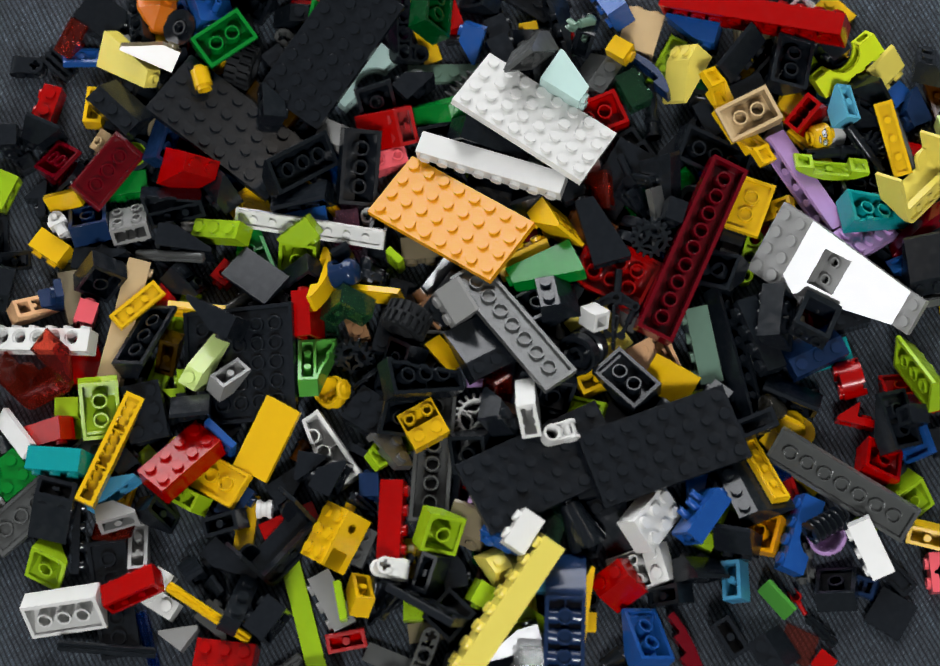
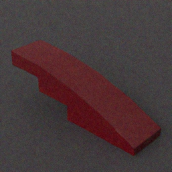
M940 201L933 204L914 223H909L892 241L889 249L893 258L902 255L903 238L930 233L940 227Z
M675 612L671 613L666 619L678 633L672 640L684 654L679 659V662L683 666H703L686 628Z

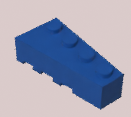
M590 0L591 3L596 2V10L600 15L604 14L606 16L604 21L609 28L613 27L616 32H619L635 21L625 0Z

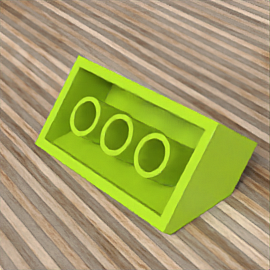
M897 335L893 360L894 368L919 401L927 405L928 413L939 411L940 376L916 345L901 335Z

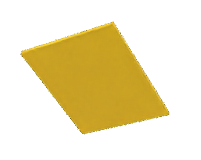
M656 353L647 369L650 374L662 383L659 396L668 399L670 402L692 395L701 379L698 375L659 353Z

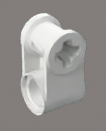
M575 418L548 424L544 428L542 436H540L542 444L552 447L563 443L575 442L578 438H581L575 427ZM547 432L553 433L555 438L548 437Z
M382 556L370 563V572L376 577L406 582L408 581L410 560Z

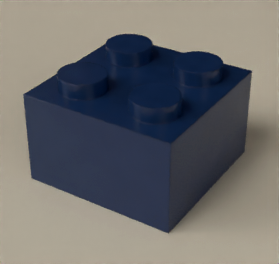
M107 203L99 212L89 204L69 209L68 230L75 248L80 246L86 247L89 244L98 242L103 243L112 239L109 232V209Z

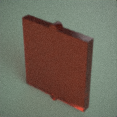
M787 623L784 632L801 656V659L795 663L801 666H808L812 655L816 654L815 648L820 638Z

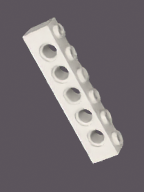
M0 325V354L96 356L99 334L89 326L75 328L65 325L63 328H57L56 326L46 325L45 328H40L37 325H29L28 327L21 325L6 327Z

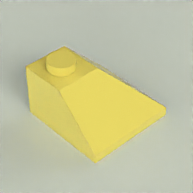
M493 547L474 555V560L491 585L496 587L504 583L507 571L511 567H515L518 562L516 560L518 556L504 553L501 549Z

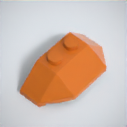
M136 0L137 10L149 26L151 33L164 36V24L167 21V17L177 10V0Z

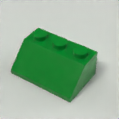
M235 8L191 37L190 40L201 59L213 69L259 37L238 8Z

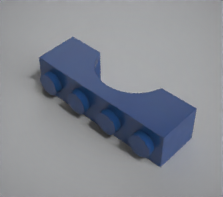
M807 493L796 495L792 501L796 509L792 510L786 519L787 526L780 539L779 552L775 556L774 569L792 577L804 575L809 559L802 549L800 542L802 523L822 513L825 505L824 501Z

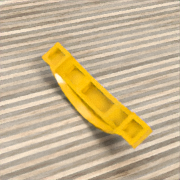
M716 66L702 70L699 73L700 78L708 89L705 95L714 109L735 100L726 79L720 74ZM715 111L711 113L731 145L734 144L728 137ZM758 134L735 142L739 145L745 156L752 155L760 168L773 163L777 159L771 151L770 145Z

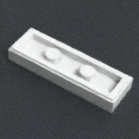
M3 408L0 413V430L22 459H26L28 445L36 446V443L9 408Z

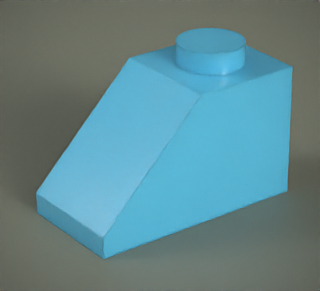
M837 83L834 86L827 109L832 128L843 129L850 123L854 124L861 119L851 85Z

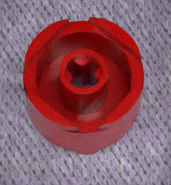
M858 357L834 363L831 373L834 382L838 381L837 394L840 400L844 399L845 401L868 395L867 388H864L863 385L866 381L861 364L858 362Z

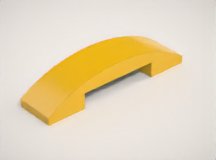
M323 247L319 258L323 267L319 281L316 284H310L306 296L313 311H317L327 301L334 289L329 281L327 270L328 262L333 261V258L327 247Z

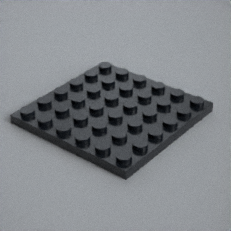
M293 302L223 309L251 323L242 343L234 341V344H229L215 372L237 357L251 369V372L236 391L226 399L219 402L212 396L214 419L212 420L218 426L253 423L267 395L298 410ZM197 312L183 313L185 368L214 333L208 329ZM186 387L188 396L195 395V391ZM205 420L197 421L204 427ZM194 421L187 422V427Z

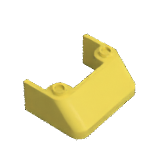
M924 130L919 132L922 148L914 155L915 169L913 173L903 180L880 172L875 173L880 199L903 221L908 223H914L940 198V135Z

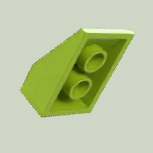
M117 375L77 378L83 441L103 439L120 405Z

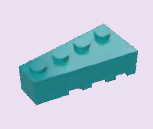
M847 189L836 201L843 233L904 229L909 224L880 199L879 194Z

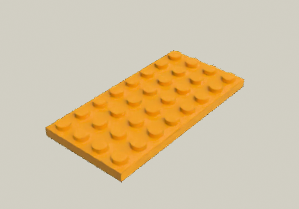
M411 156L367 211L371 217L490 284L535 228V222L433 166L421 162L414 156Z

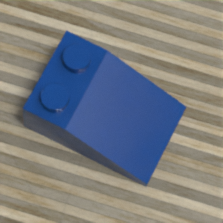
M622 608L624 656L628 666H670L675 657L657 610L653 608Z

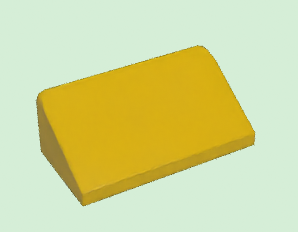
M440 334L424 344L425 348L429 350V353L442 368L458 370L460 368L449 345Z

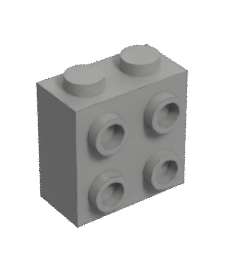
M134 204L123 209L116 208L109 212V232L114 247L126 246L137 241L143 242L152 238L151 225L142 204Z

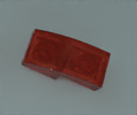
M96 523L91 538L98 541L127 539L132 537L135 526L102 535Z

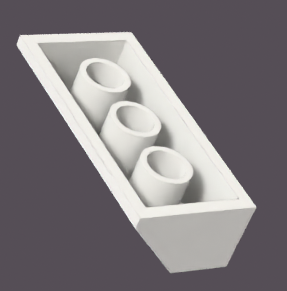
M100 582L25 593L19 609L32 639L107 628V609L102 606Z

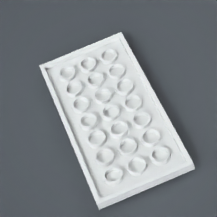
M489 53L453 97L451 104L580 186L617 133L580 109L568 105L560 97H556L544 87H540L539 83L520 71L505 73L503 69L506 63Z

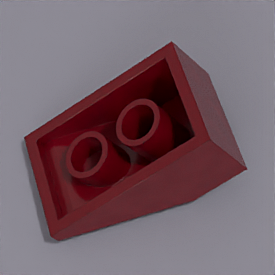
M58 140L33 167L48 182L56 185L78 163L82 152Z

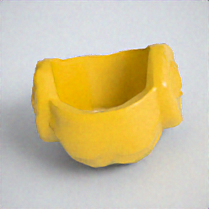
M328 376L319 396H314V398L323 408L329 410L338 409L345 404L346 399H349L351 385L347 379H342L339 376Z

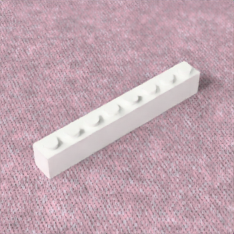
M425 131L422 132L415 150L417 158L421 162H432L444 169L449 167L461 174L469 173L475 178H486L495 184L503 183L515 190L520 188L526 190L529 194H540L553 201L556 199L561 201L568 182L567 177L552 168Z

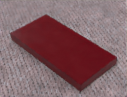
M116 130L71 183L69 188L99 212L141 162L143 153Z

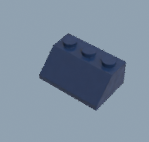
M829 324L817 329L825 333ZM833 330L823 350L796 338L793 340L792 352L782 351L788 364L786 368L794 383L845 359L850 353L842 337L835 330Z

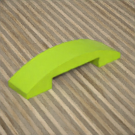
M793 153L795 169L809 177L843 181L862 178L870 174L867 159L848 158L847 163L817 161L813 160L812 154Z

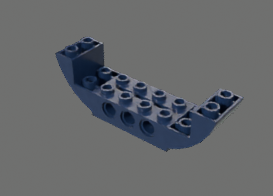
M562 554L545 581L543 666H584L586 555Z

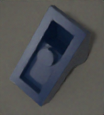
M60 278L53 279L52 287L38 290L40 306L45 309L61 312L64 311L62 283Z

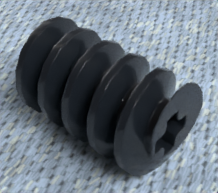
M833 506L812 519L803 522L802 531L810 542L818 544L820 541L832 536V534L834 535L838 531L843 530L845 515L840 508Z

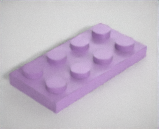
M842 227L832 232L865 257L870 256L894 241L899 234L895 229L843 233Z

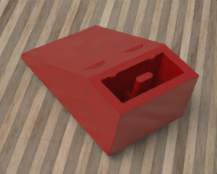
M410 104L354 116L357 129L382 131L381 150L419 142L413 110Z

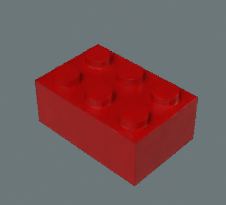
M198 637L192 666H258L260 649L256 644Z

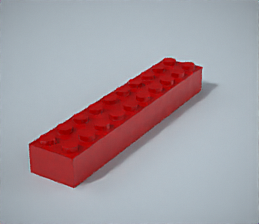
M659 0L658 4L665 17L666 13L719 22L723 28L744 31L749 23L752 22L761 34L777 36L781 32L811 40L815 43L846 48L851 29L846 13L841 10L834 9L829 11L819 6L810 8L800 3L791 5L781 0L778 2L770 0Z

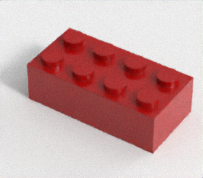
M195 420L141 466L137 472L142 483L165 503L169 504L221 459L226 452L221 440Z

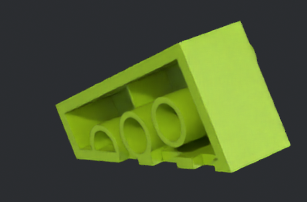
M474 578L463 599L470 602V606L480 612L488 601H492L496 588L481 579ZM527 606L516 623H519L524 618H536L542 636L545 616Z

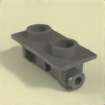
M802 543V549L809 559L804 575L796 577V581L799 582V585L807 584V580L808 583L815 584L816 569L812 566L814 552L809 544Z

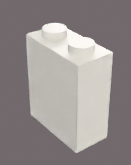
M532 378L515 380V404L522 439L542 436L541 409L536 384Z

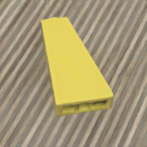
M104 31L96 66L143 88H157L161 70L157 66L120 51L121 43L130 42L120 32Z

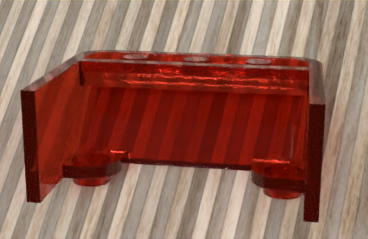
M48 328L42 332L30 349L46 367L38 370L31 362L19 364L6 351L0 356V384L25 408L35 410L54 400L55 397L64 395L74 385L71 352Z

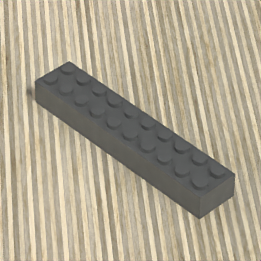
M429 330L421 346L425 348L424 344L439 334L446 341L443 335L445 331ZM428 353L425 364L433 368L441 367L435 358ZM458 395L453 398L432 399L448 426L450 435L455 432ZM447 438L418 454L413 451L408 519L410 525H417L423 505L439 507L450 511L452 467Z

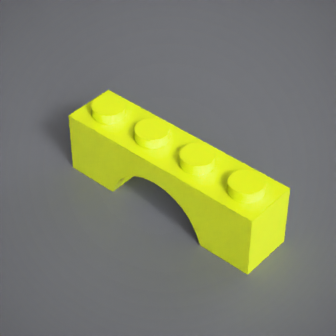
M865 30L851 41V56L844 66L834 70L821 66L809 76V81L818 95L826 99L831 97L835 84H848L852 77L864 71L868 64L880 57V54L885 50L874 33Z

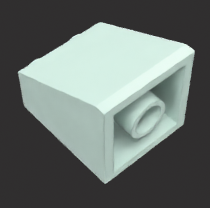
M560 49L541 76L539 86L544 87L554 96L560 97L568 105L584 111L590 96L588 94L589 85L566 52Z

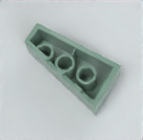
M708 305L688 308L681 323L685 331V342L688 344L690 351L688 352L690 363H693L694 367L692 373L701 377L698 385L712 383L715 379L723 381Z

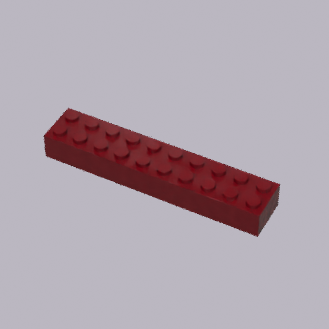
M716 154L708 159L687 206L683 223L678 226L671 241V247L667 250L632 328L633 330L666 346L673 343L749 170Z

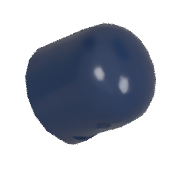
M346 258L342 263L336 260L328 262L329 281L335 289L353 286L359 282L361 269L354 259Z

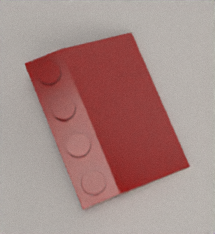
M585 245L579 260L585 269L587 278L575 281L581 284L584 292L595 298L599 296L601 298L610 292H614L615 270L620 269L623 270L621 292L635 302H638L642 307L662 262L650 258L648 255L642 257V252L636 253L634 248L626 245L631 253V260L593 270ZM619 305L621 311L629 314L631 309Z

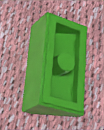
M769 579L758 589V593L783 620L787 619L797 610V607L772 580Z

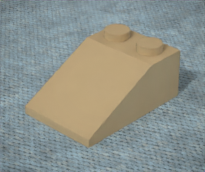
M766 84L714 110L732 143L765 132L781 124L783 120V115Z

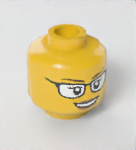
M827 123L811 125L805 132L806 143L812 148L829 147L833 142V138H835L834 129Z

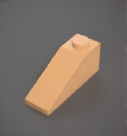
M38 295L11 301L6 310L11 324L21 326L59 312L42 308Z

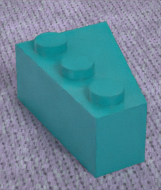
M28 445L24 469L31 471V474L35 476L49 474L52 477L65 476L84 479L95 455L81 448Z

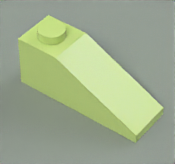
M214 333L187 364L178 380L179 383L192 391L205 390L210 375L215 372L230 344L216 338Z

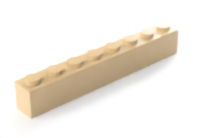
M128 258L126 265L127 280L120 288L115 310L145 287L148 280H152L154 269H151V262ZM137 319L123 331L111 321L97 376L117 375L118 389L124 385L125 379L120 376L111 363L137 322Z

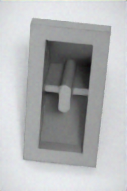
M199 625L159 630L158 635L184 653L201 629Z

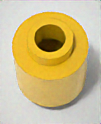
M204 64L193 66L190 73L194 88L200 94L210 92L213 82L209 67L204 66Z

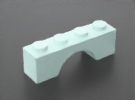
M382 42L337 104L346 114L357 104L354 89H357L359 82L365 76L370 74L386 76L398 65L390 60L389 49Z

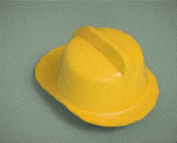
M788 409L775 413L780 423L779 426L773 428L776 434L780 433L783 426L810 442L814 440L815 428L801 413Z

